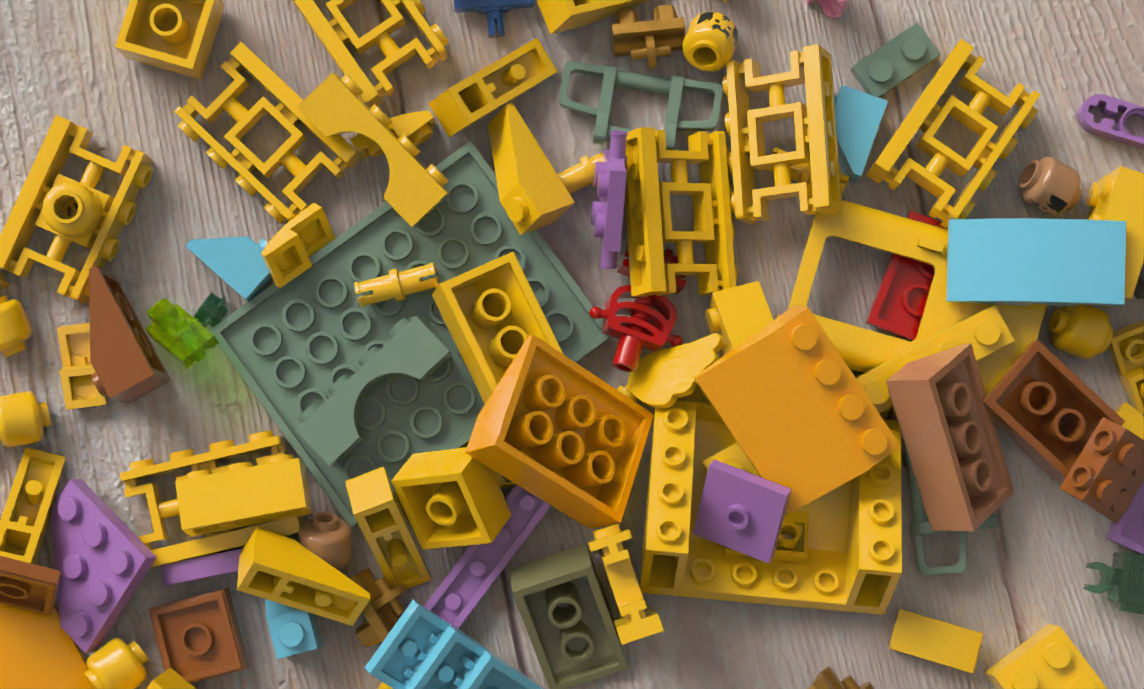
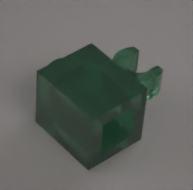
M1114 552L1112 567L1101 562L1087 563L1086 568L1100 572L1101 581L1097 585L1084 584V590L1090 593H1104L1109 590L1107 600L1121 602L1119 611L1144 614V555Z

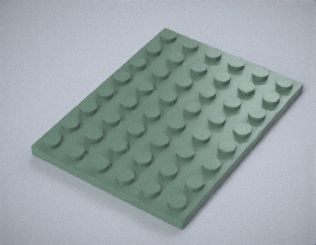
M472 141L435 166L449 180L444 187L450 193L416 226L411 227L388 202H385L309 257L312 267L281 288L273 283L209 330L350 527H354L358 522L353 514L345 481L383 466L390 480H392L412 454L463 447L469 442L477 417L485 406L432 297L436 288L406 295V299L397 302L394 298L361 308L357 298L361 295L373 293V291L370 290L356 294L354 282L389 275V270L397 268L400 272L434 262L437 272L433 275L421 277V279L424 280L438 276L440 283H443L514 252L565 356L577 363L612 338V336L602 332L603 318L593 319L590 317L589 311L594 306L537 229L523 235L519 234L500 203L494 171ZM416 315L448 348L452 355L424 382L406 376H394L383 379L373 385L363 397L359 408V427L364 440L335 467L328 466L295 431L302 424L298 418L312 404L317 403L321 406L331 396L328 391L329 388L341 376L347 374L350 378L362 367L358 361L373 346L381 349L391 339L388 332L404 317L410 321Z

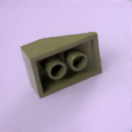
M587 543L509 569L512 593L549 689H569L629 669Z

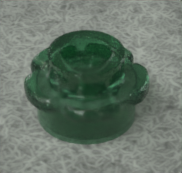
M210 292L192 317L202 324L200 329H205L208 324L214 327L224 318L229 310L223 305L226 300L224 296L220 298L213 292Z

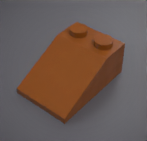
M97 265L90 268V362L96 372L91 375V378L98 392L103 397L108 395L109 399L129 404L170 382L171 379L117 277Z
M1034 339L982 401L984 406L1019 448L1053 480L1062 482L1065 480L1102 417L1120 426L1125 422L1038 339Z

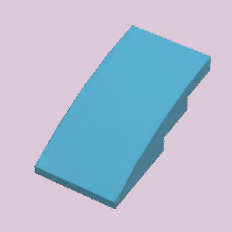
M1038 218L948 220L946 302L1029 306L1031 304L1122 306L1125 304L1126 221Z
M412 600L365 666L370 675L393 689H544L505 660L415 600Z

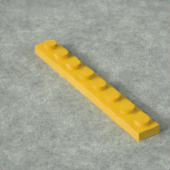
M992 304L856 377V379L880 414L894 406L889 397L886 380L907 363L969 343L972 344L976 361L1015 340L996 305ZM737 442L702 460L707 471L709 465L715 459L759 476Z

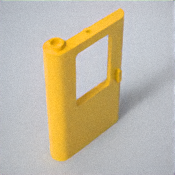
M841 199L842 213L826 215L822 212H817L814 215L787 310L794 305L807 307L824 242L828 237H837L930 264L934 268V276L919 330L913 341L902 340L813 314L849 369L866 373L992 304L946 302L947 229ZM995 304L1015 341L977 361L986 396L1031 342L1038 338L1047 305L1031 304L1029 306Z

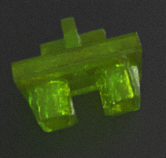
M163 298L147 311V315L153 322L145 328L149 336L187 369L195 362H200L204 359L206 349L214 348L219 344L214 334L177 303L173 305L168 299Z

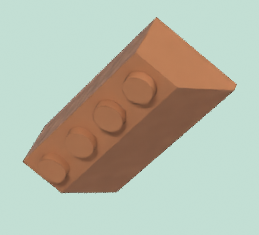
M969 343L909 362L886 380L889 397L894 405L900 425V433L905 441L912 472L916 477L923 508L927 514L931 530L974 532L1014 493L992 414L982 403L986 397V392L972 344Z

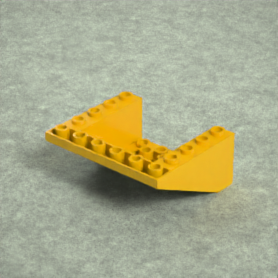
M696 384L695 390L691 395L677 398L674 405L670 408L654 407L639 584L641 593L879 615L885 614L902 574L901 447L867 472L788 515L785 514L774 557L768 564L693 534L708 472L702 460L736 443V440L698 384ZM893 406L880 413V415L901 445L900 425Z

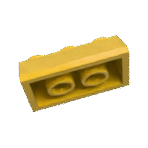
M514 252L440 283L432 294L484 404L490 398L528 336L535 335L563 354Z

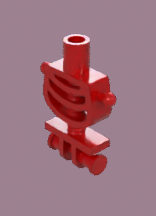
M628 242L623 255L626 258L629 257ZM666 248L664 251V264H677V256L672 255L673 250ZM624 258L618 266L617 273L630 277L629 260ZM675 277V294H679L684 289L686 280ZM624 285L618 287L607 299L605 310L594 306L589 311L591 318H603L602 332L604 334L620 339L612 366L618 370L634 373L642 348L655 352L666 341L672 347L682 345L683 343L679 335L670 333L677 319V311L673 303L665 296L654 294L646 297H631V285ZM621 298H634L635 302L625 301L618 303L617 300ZM654 306L655 308H657V309L659 310V312L656 311L655 309L651 308V307ZM624 314V315H630V317H629V316H616V315Z

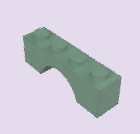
M416 315L410 321L404 317L388 332L391 339L381 349L377 346L369 349L358 361L362 366L350 378L347 374L341 376L329 388L328 391L331 396L321 406L317 403L312 404L298 418L302 424L295 431L328 466L335 467L364 440L359 427V408L363 397L373 385L383 379L394 376H406L424 382L452 355L448 348Z

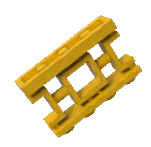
M292 0L342 73L349 75L364 91L359 97L369 108L374 104L377 106L381 105L383 98L395 93L393 86L385 75L416 54L428 70L435 66L434 63L440 60L442 62L448 58L444 46L449 44L436 23L432 26L428 25L422 16L426 9L420 0H379L391 17L360 38H358L341 13L342 10L357 0H331L326 3L328 11L334 18L329 22L313 0ZM399 8H404L430 45V49L426 51L418 38H415L399 49L390 36L391 33L405 25L404 18L398 11ZM349 42H351L359 55L377 44L386 56V59L371 68L374 77L379 82L376 86L373 87L345 47Z
M960 39L866 173V176L878 184L882 180L889 183L888 187L895 191L906 176L936 196L938 200L928 215L934 219L936 217L942 220L940 225L945 229L948 228V220L966 219L976 205L975 202L970 200L977 188L983 192L991 183L997 171L992 169V166L998 157L1004 161L1016 146L1018 140L1012 136L1019 127L1025 130L1034 119L1039 110L1033 105L1041 95L1035 90L1029 94L1024 90L1025 86L1018 83L1007 97L975 74L986 59L980 55L976 58L970 54L975 47L963 39ZM959 69H964L966 73L958 85L972 94L974 98L967 106L951 95L941 108L936 104ZM1015 104L1019 108L996 142L992 143L989 140L998 126L983 117L982 113L989 106L1005 116ZM948 114L980 136L966 158H963L933 137ZM920 129L924 134L916 144V147L931 156L932 159L924 168L908 157L900 169H896L893 165L917 130ZM973 165L977 168L976 172L953 206H950L947 202L956 189L941 180L939 176L947 167L962 178Z
M240 42L230 52L232 58L220 66L233 82L207 108L191 95L187 99L188 103L183 108L179 106L174 111L182 119L177 126L194 142L201 137L211 147L206 154L223 170L228 165L236 170L240 175L235 181L251 197L259 192L268 201L263 208L282 224L286 219L290 221L308 207L297 194L323 167L339 180L347 168L351 170L362 158L357 150L341 135L332 138L325 137L297 108L303 99L247 46ZM242 69L248 72L279 102L276 107L263 96L248 111L237 100L249 86L246 79L239 74ZM224 111L237 121L224 135L226 140L235 147L231 153L194 120L198 114L210 125ZM268 113L291 136L263 163L240 139ZM299 123L304 125L337 157L334 162L320 151L305 165L294 154L306 140L304 134L296 128ZM281 165L295 176L282 190V193L293 202L289 208L251 174L255 168L267 179Z
M819 44L803 47V52L798 50L791 51V72L761 76L760 64L752 58L745 59L742 63H738L735 60L726 63L727 74L723 75L722 83L729 103V113L725 115V127L728 135L731 137V152L728 153L727 164L729 172L733 176L734 191L730 193V207L736 219L748 225L756 224L757 221H770L769 201L799 197L800 211L807 215H815L817 212H822L826 215L842 213L831 54ZM805 84L807 106L802 102L786 104L785 87ZM749 90L754 93L769 90L770 107L750 110ZM794 118L796 151L766 156L764 122ZM810 163L812 185L807 182L791 184L790 166ZM754 168L759 171L774 168L775 187L755 189Z
M56 115L0 235V268L27 279L34 262L37 261L65 274L57 290L58 293L87 305L89 302V269L96 265L104 269L106 262H111L115 258L120 246V240L117 238L123 225H128L135 215L137 204L134 201L140 188H146L153 174L152 159L147 154L139 150L136 151L126 145L123 146L116 163L91 153L86 149L93 133L82 126L75 125L70 120ZM70 153L89 162L80 183L60 174ZM104 169L124 177L115 199L95 189ZM64 182L78 183L92 190L98 197L101 205V218L97 226L89 234L80 237H68L54 231L46 223L42 213L43 201L47 193L54 186ZM36 226L55 234L46 256L26 248ZM70 242L91 250L81 272L61 263Z
M639 127L628 132L625 155L627 156V162H625L627 170L625 208L631 297H646L654 294L664 296L675 293V275H697L699 295L712 296L714 292L736 287L738 271L734 262L733 248L735 230L731 221L730 193L732 190L729 185L727 166L729 149L726 145L724 131H715L710 134L700 131L688 136L689 151L666 150L665 130L655 131L653 127ZM657 163H670L672 182L659 183ZM699 163L700 183H688L687 164ZM670 195L692 196L694 231H672ZM663 243H676L677 264H664ZM692 243H705L706 264H694Z
M273 430L249 435L250 442L234 446L233 440H225L210 444V452L194 455V450L188 449L169 454L170 461L156 465L154 458L129 463L130 471L119 473L121 481L125 484V497L132 498L146 494L154 530L152 534L138 537L157 557L149 569L244 547L256 527L285 537L298 534L300 526L304 522L303 516L268 522L235 531L230 529L206 534L205 538L154 549V542L169 539L165 518L180 515L178 499L161 502L157 483L140 486L139 482L141 479L191 468L192 472L198 470H211L212 474L226 472L229 465L219 467L218 461L271 449L272 455L256 458L257 465L269 464V458L288 454L285 448V437L274 436ZM187 475L176 477L177 481L187 479Z
M614 524L593 531L595 539L587 543L591 552L602 549L603 554L600 556L621 617L613 619L621 644L623 645L664 631L658 613L652 606L646 607L628 550L622 546V541L633 538L630 529L620 530L619 524Z

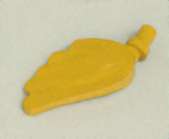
M713 333L691 343L658 350L646 355L639 360L636 371L630 373L629 382L626 386L623 387L620 384L616 390L634 402L640 399L651 407L670 408L674 405L677 398L689 396L693 393L697 384L693 377L720 359L717 353L724 347L725 340L720 334Z

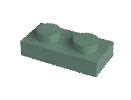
M917 22L858 62L850 71L867 94L880 98L936 60L941 54Z

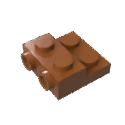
M1102 417L1060 486V489L1118 524L1144 481V440L1128 429Z

